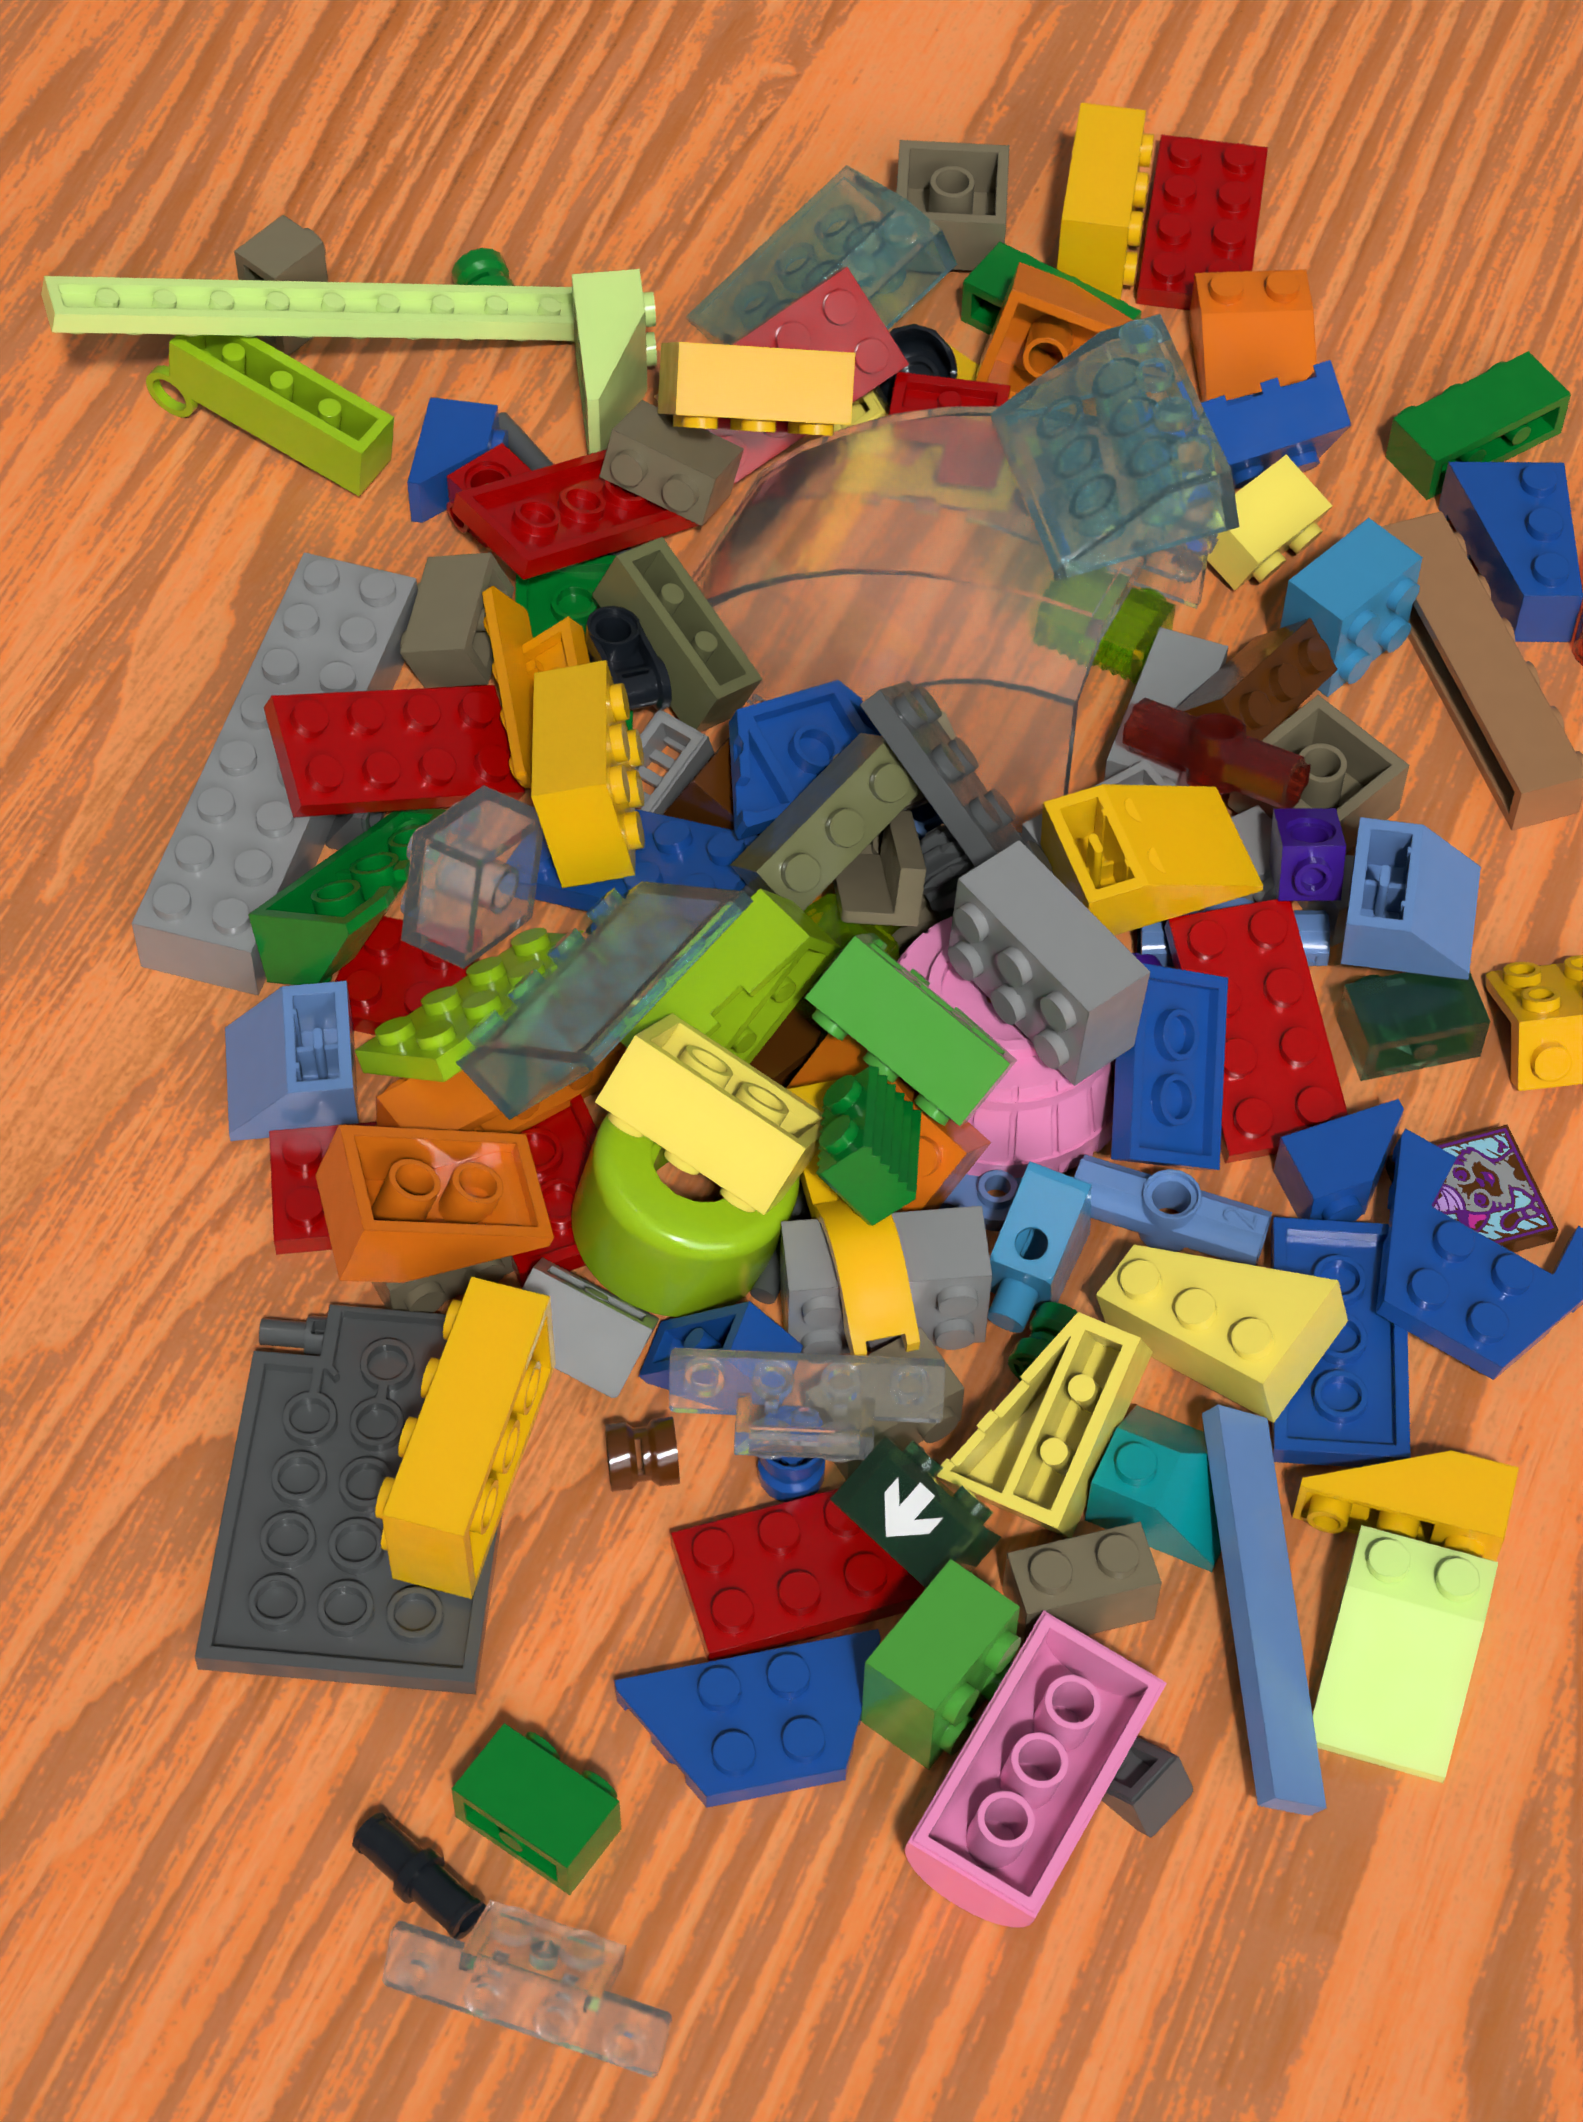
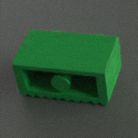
M869 1066L855 1076L846 1075L835 1081L823 1097L824 1106L822 1108L825 1111L821 1115L824 1120L821 1122L823 1128L820 1130V1146L818 1147L821 1152L817 1156L820 1160L816 1164L819 1167L816 1174L868 1225L873 1226L916 1199L922 1110H914L913 1102L904 1101L905 1093L896 1092V1084H887L888 1076L879 1075V1067Z

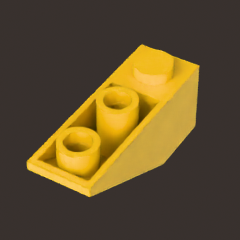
M1450 1450L1303 1477L1292 1518L1306 1521L1313 1528L1326 1533H1342L1345 1531L1359 1535L1361 1525L1497 1561L1505 1539L1519 1467Z

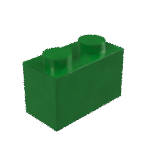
M505 1723L451 1788L456 1818L568 1895H571L621 1830L620 1801L617 1800L616 1791L607 1781L588 1770H584L580 1775L560 1761L559 1753L544 1738L533 1732H526L523 1736Z

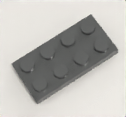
M910 681L880 689L860 704L975 867L1020 840L1052 871V866L1040 847L1032 840L1025 843L1011 824L1015 820V814L1006 799L994 788L988 792L974 771L979 768V765L969 747L958 737L951 740L937 719L942 716V712L934 698L924 687L918 686L914 688Z

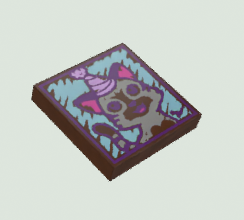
M1508 1124L1434 1144L1457 1157L1432 1203L1434 1208L1512 1252L1555 1242L1558 1227ZM1390 1155L1387 1158L1385 1169L1393 1183L1395 1162L1392 1161L1393 1155Z

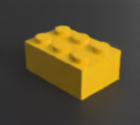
M1080 102L1061 220L1057 270L1076 277L1080 281L1121 300L1123 285L1134 286L1138 252H1130L1128 249L1129 246L1140 247L1144 213L1134 211V208H1145L1149 173L1139 172L1140 167L1150 168L1154 134L1144 133L1146 110Z
M689 342L661 343L658 414L673 415L674 427L717 429L718 417L731 418L730 430L775 433L776 421H788L787 433L833 436L834 424L851 425L855 353Z
M607 660L534 673L531 798L562 888L635 875V850L645 847L641 817L639 812L635 811V808L644 806L643 785L639 771L635 770V767L644 765L642 741L637 729L628 730L625 720L630 719V708L626 688L623 683H613Z

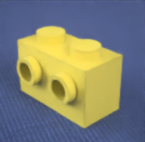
M1285 455L1215 508L1189 540L1236 591L1252 577H1255L1259 583L1268 579L1286 562L1282 554L1289 548L1298 555L1313 543L1323 532L1317 523L1331 509L1332 505L1295 463Z

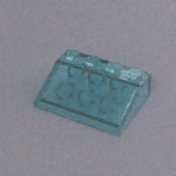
M846 165L701 301L686 318L713 344L730 345L842 267H848L883 324L889 330L957 265V262L941 228L905 197Z
M1161 314L1132 320L1124 325L1100 331L990 413L994 429L1055 582L1239 527L1232 470Z
M642 881L623 895L615 888L611 889L586 913L593 923L582 934L574 928L548 951L547 955L553 961L550 967L542 975L536 969H533L507 993L513 1004L502 1016L493 1010L469 1031L466 1038L473 1045L456 1061L457 1065L509 1120L591 1072L744 912L753 900L745 891Z

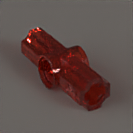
M1145 697L1133 706L1132 713L1124 724L1122 743L1129 746V751L1186 772V783L1189 786L1217 787L1220 795L1236 791L1277 808H1293L1299 803L1302 792L1309 783L1311 764L1305 763L1303 756L1247 736L1246 725L1242 720L1231 715L1209 713L1197 717Z

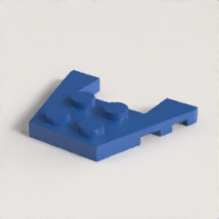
M1405 1128L1393 1149L1392 1161L1395 1162L1394 1181L1389 1188L1387 1208L1390 1210L1388 1236L1383 1242L1376 1314L1495 1380L1548 1335L1550 1330L1562 1319L1583 1305V1228L1578 1226L1571 1235L1552 1274L1432 1206L1457 1157Z

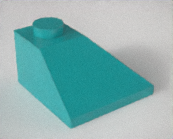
M1136 1405L1116 1428L1093 1477L1085 1521L1105 1529L1141 1522L1149 1547L1212 1572L1221 1553L1205 1433Z

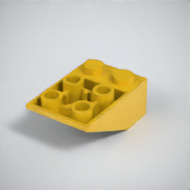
M1102 784L1043 802L1040 844L1052 866L1053 874L1114 936L1263 891L1264 885L1217 787Z

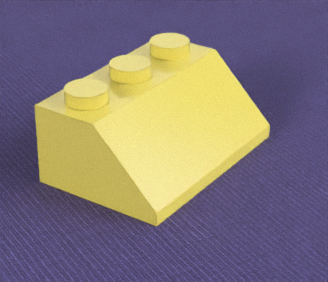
M673 1013L634 1036L595 1101L596 1104L610 1112L608 1118L618 1129L634 1137L646 1136L665 1149V1158L675 1167L692 1175H698L700 1172L722 1187L720 1193L729 1203L743 1211L755 1212L757 1210L763 1215L784 1198L819 1150L820 1130L823 1128L821 1122L824 1120L821 1116L823 1114L821 1111Z

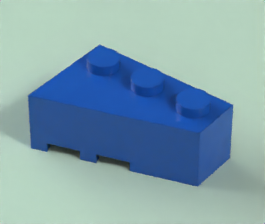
M1331 360L1313 365L1314 372L1306 380L1280 387L1277 377L1260 383L1262 392L1227 401L1225 395L1154 418L1140 437L1160 500L1179 495L1181 502L1194 501L1213 493V486L1233 482L1234 488H1243L1285 455L1302 472L1320 464L1319 458L1351 426Z
M1448 462L1438 509L1443 512L1447 521L1451 520L1456 531L1462 535L1467 548V557L1469 560L1474 561L1480 574L1487 580L1491 592V600L1500 617L1507 618L1511 623L1515 642H1571L1583 599V591L1564 463Z

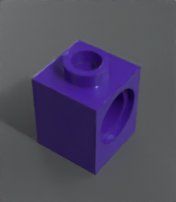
M1336 808L1273 809L1269 865L1278 901H1341L1346 843Z

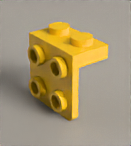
M1583 955L1569 957L1564 963L1541 966L1530 962H1514L1504 966L1503 970L1488 972L1486 974V989L1511 1022V1082L1517 1091L1583 1084Z

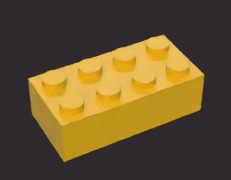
M471 1277L463 1300H452L448 1308L443 1326V1339L447 1340L440 1359L432 1357L426 1366L421 1384V1397L425 1398L418 1418L409 1416L405 1422L398 1447V1455L403 1458L396 1478L387 1476L384 1479L375 1508L376 1518L383 1520L384 1528L381 1537V1549L388 1551L392 1579L472 1599L556 1365L551 1297Z

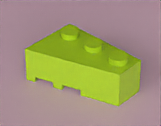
M760 888L609 1030L628 1048L636 1034L673 1013L750 1064L841 947L792 900Z

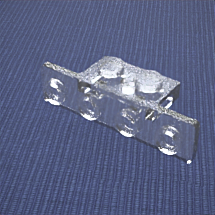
M674 1348L670 1353L669 1409L675 1413L736 1415L734 1455H752L769 1460L782 1457L824 1458L832 1462H847L851 1460L873 1461L874 1421L940 1423L943 1420L945 1362L942 1359Z
M493 1900L489 1901L465 1942L404 1921L396 1922L390 1932L382 1978L384 1985L648 2077H656L663 2064L672 2015L665 2010L610 1992L622 1969L626 1945L599 1937L591 1931L579 1930L532 1914L523 1908L508 1906Z

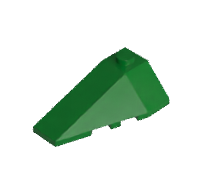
M430 808L391 812L367 831H364L249 913L248 916L267 982L289 985L330 982L334 973L356 957L450 823L448 810Z

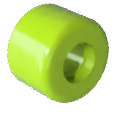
M608 1112L596 1134L572 1204L573 1235L578 1251L586 1266L596 1279L618 1298L634 1307L658 1315L682 1317L730 1306L741 1300L751 1291L754 1283L763 1273L774 1254L781 1238V1222L789 1221L797 1202L800 1176L784 1198L765 1215L757 1210L755 1212L743 1211L729 1203L725 1198L715 1202L693 1201L674 1193L659 1178L657 1174L658 1169L669 1162L664 1156L665 1149L644 1135L643 1137H634L621 1131L610 1122L608 1118L610 1112Z

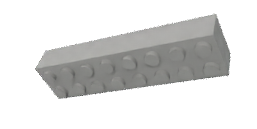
M303 553L131 923L141 967L259 996L266 976L248 914L316 866L326 838L336 818V815L293 817L263 707L271 695L393 690L405 662L400 654V641L403 632L408 627L417 596L416 578Z

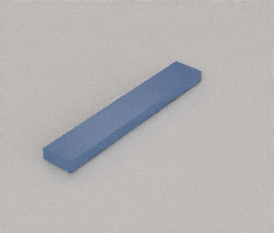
M1218 1404L1203 1412L1202 1419L1257 1804L1261 1807L1310 1816L1327 1807L1268 1419Z

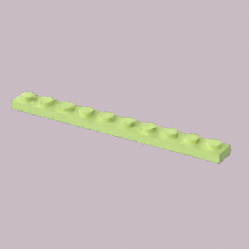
M44 276L41 292L52 333L179 334L186 336L240 335L243 337L296 336L300 338L351 337L356 339L370 337L407 338L411 340L433 338L467 341L475 339L515 341L561 340L575 342L572 287Z

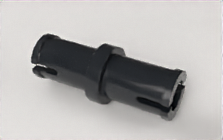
M384 1812L376 1813L360 1827L353 1839V1848L360 1854H364L394 1883V1894L404 1903L415 1902L442 1925L454 1940L462 1939L477 1926L485 1913L486 1904L479 1898H475L444 1869L445 1861L439 1853L432 1848L423 1850L408 1835L394 1825Z

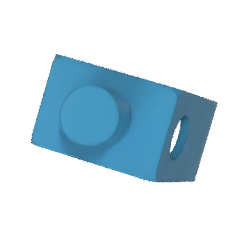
M1031 1161L1029 1162L990 1256L992 1270L991 1292L995 1294V1297L988 1310V1319L993 1324L1007 1331L1021 1333L1027 1324L1032 1310L1037 1311L1038 1307L1045 1302L1058 1303L1090 1234L1091 1184Z

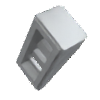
M658 710L640 734L644 753V765L635 767V770L639 771L641 780L656 788L651 795L644 792V806L640 810L662 815L709 761L714 751L707 735L663 710ZM666 746H669L681 754L675 760L661 751ZM653 761L667 769L668 772L662 777L647 768L648 765Z

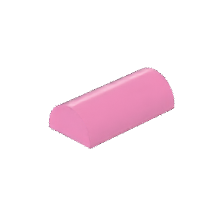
M1043 1610L907 1842L905 1854L911 1867L931 1888L965 1911L989 1922L1007 1927L1020 1928L1029 1926L1040 1911L1167 1683Z

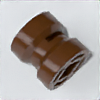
M673 1417L652 1419L646 1427L632 1428L626 1422L605 1424L612 1492L632 1490L638 1482L653 1481L659 1487L680 1484ZM640 1439L643 1464V1469L641 1470L637 1468L635 1440Z

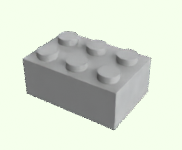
M1020 840L958 878L947 953L950 962L963 979L973 981L991 999L996 1013L1004 1022L1009 1025L1015 1024L1034 1044L1038 1056L1045 1065L1054 1070L1058 1069L1075 1086L1134 1047L1150 971Z
M982 1206L893 1213L892 1217L898 1231L906 1263L918 1328L921 1327L934 1346L946 1350L962 1349L972 1343L985 1342L992 1270ZM818 1219L781 1222L780 1297L784 1330L803 1345L799 1357H805L814 1361H824L835 1358L839 1354L850 1353L844 1332L843 1310L834 1261L821 1223ZM901 1335L866 1342L867 1352H875L901 1338Z

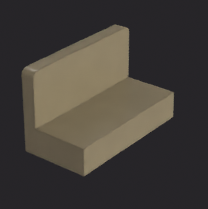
M901 811L884 828L880 855L859 854L833 880L841 921L845 923L918 927L926 866L911 811Z

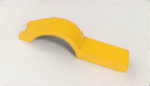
M837 1080L790 1088L788 1090L824 1113L825 1110L822 1108L824 1106L823 1097L829 1087ZM818 1150L800 1174V1179L812 1219L817 1218L821 1223L834 1261L843 1310L844 1332L853 1363L867 1360L866 1342L901 1335L906 1352L919 1350L920 1337L906 1263L892 1214L873 1226L868 1225L816 1174V1171L819 1169L816 1164L820 1160L817 1156L821 1152Z

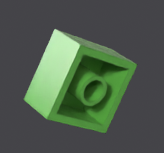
M950 1559L865 1661L861 1722L928 1770L944 1751L954 1755L968 1739L974 1728L975 1720L972 1716L986 1699L991 1701L1012 1665L1013 1657L1021 1643V1638L1016 1635L1020 1606Z

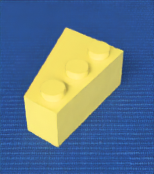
M1133 1245L1096 1294L1105 1323L1140 1337L1153 1352L1152 1358L1250 1411L1266 1417L1273 1423L1348 1322L1339 1280L1140 1245Z
M1077 1312L1020 1376L1022 1380L994 1411L990 1410L976 1425L978 1429L950 1460L947 1458L933 1475L954 1489L1064 1537L1072 1538L1087 1504L1093 1477L1116 1428L1126 1415L1153 1352L1140 1337Z

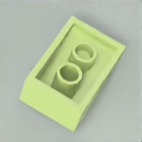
M640 269L572 274L575 354L587 454L607 449L612 429L643 400L648 390L647 367L657 366L655 333L646 332V327L656 326L654 293L643 292Z
M1361 1525L1313 1711L1317 1748L1444 1783L1486 1620L1498 1562Z

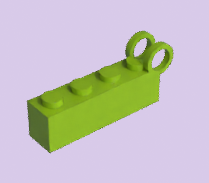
M176 334L169 342V367L164 365L157 366L146 377V386L150 395L159 406L170 414L177 417H188L201 404L357 496L363 493L391 461L394 416L255 336H186ZM160 379L174 385L183 395L186 404L170 397L163 389Z

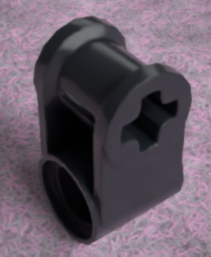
M604 606L593 611L588 617L585 635L590 663L607 660L613 683H623L626 688L630 711L654 706L657 710L669 708L672 701V689L668 671L662 659L656 655L637 616L628 609L618 606Z

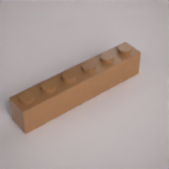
M1442 511L1381 526L1423 557L1417 582L1420 586V591L1412 604L1409 618L1411 631L1408 639L1511 831L1578 813L1583 798V754L1580 751L1575 752L1565 734L1561 713L1555 706L1549 705L1540 689L1536 668L1530 661L1525 662L1515 644V635L1511 623L1507 618H1501L1491 600V592L1487 580L1483 575H1477L1470 563L1462 535L1459 532H1453Z

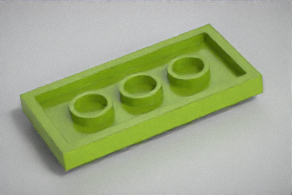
M534 928L516 935L511 940L512 947L497 957H489L472 964L466 970L467 976L453 986L439 988L428 993L421 999L422 1006L409 1015L391 1019L378 1026L375 1030L376 1036L354 1050L363 1073L438 1082L447 1081L624 961L617 938L589 936L586 931L582 930L567 934L547 933L545 928Z

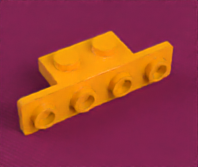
M491 586L482 592L486 613L483 622L491 641L494 657L492 672L498 682L503 709L500 712V717L507 730L511 751L509 766L518 783L529 789L532 782L534 673L590 663L584 630L580 624L568 616L533 638L527 610L495 586Z

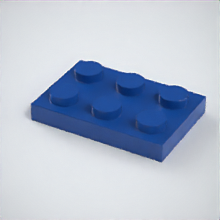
M1142 963L1150 971L1135 1044L1134 1047L1117 1057L1115 1061L1111 1159L1194 1170H1220L1228 977Z

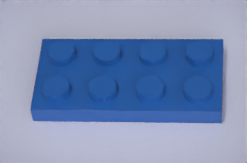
M635 809L640 814L645 838V847L635 850V875L562 888L540 821L538 820L501 870L499 878L505 893L679 933L689 931L706 939L715 931L746 885V882L730 865L759 835L739 840L734 830Z
M1285 1217L1273 1218L1271 1227V1269L1339 1280L1348 1318L1346 1325L1274 1423L1271 1422V1445L1274 1462L1363 1467L1411 1458L1408 1331L1376 1314L1383 1242L1388 1236L1389 1224Z

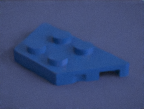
M835 680L737 709L729 721L734 832L739 840L762 833L831 763L832 758L836 754L841 753L860 733L881 736L860 706L863 703L862 698L841 681Z
M879 1629L618 1679L614 1680L616 1699L625 1711L629 1708L651 1734L652 1744L668 1763L678 1766L683 1772L686 1784L706 1808L846 1780L853 1754L857 1729L861 1723L865 1661L879 1646L881 1637Z

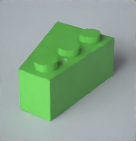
M875 933L855 935L806 995L805 999L817 1008L811 1015L812 1018L828 1033L843 1041L847 1034L868 1050L863 1060L869 1066L879 1067V1075L888 1076L887 1080L894 1083L900 1076L918 1091L919 1095L915 1098L914 1102L932 1119L944 1126L950 1119L959 1126L968 1122L1017 1062V1059L961 1009L953 1008L928 987L930 982L917 970L912 969L909 972L886 953L884 949L888 945Z

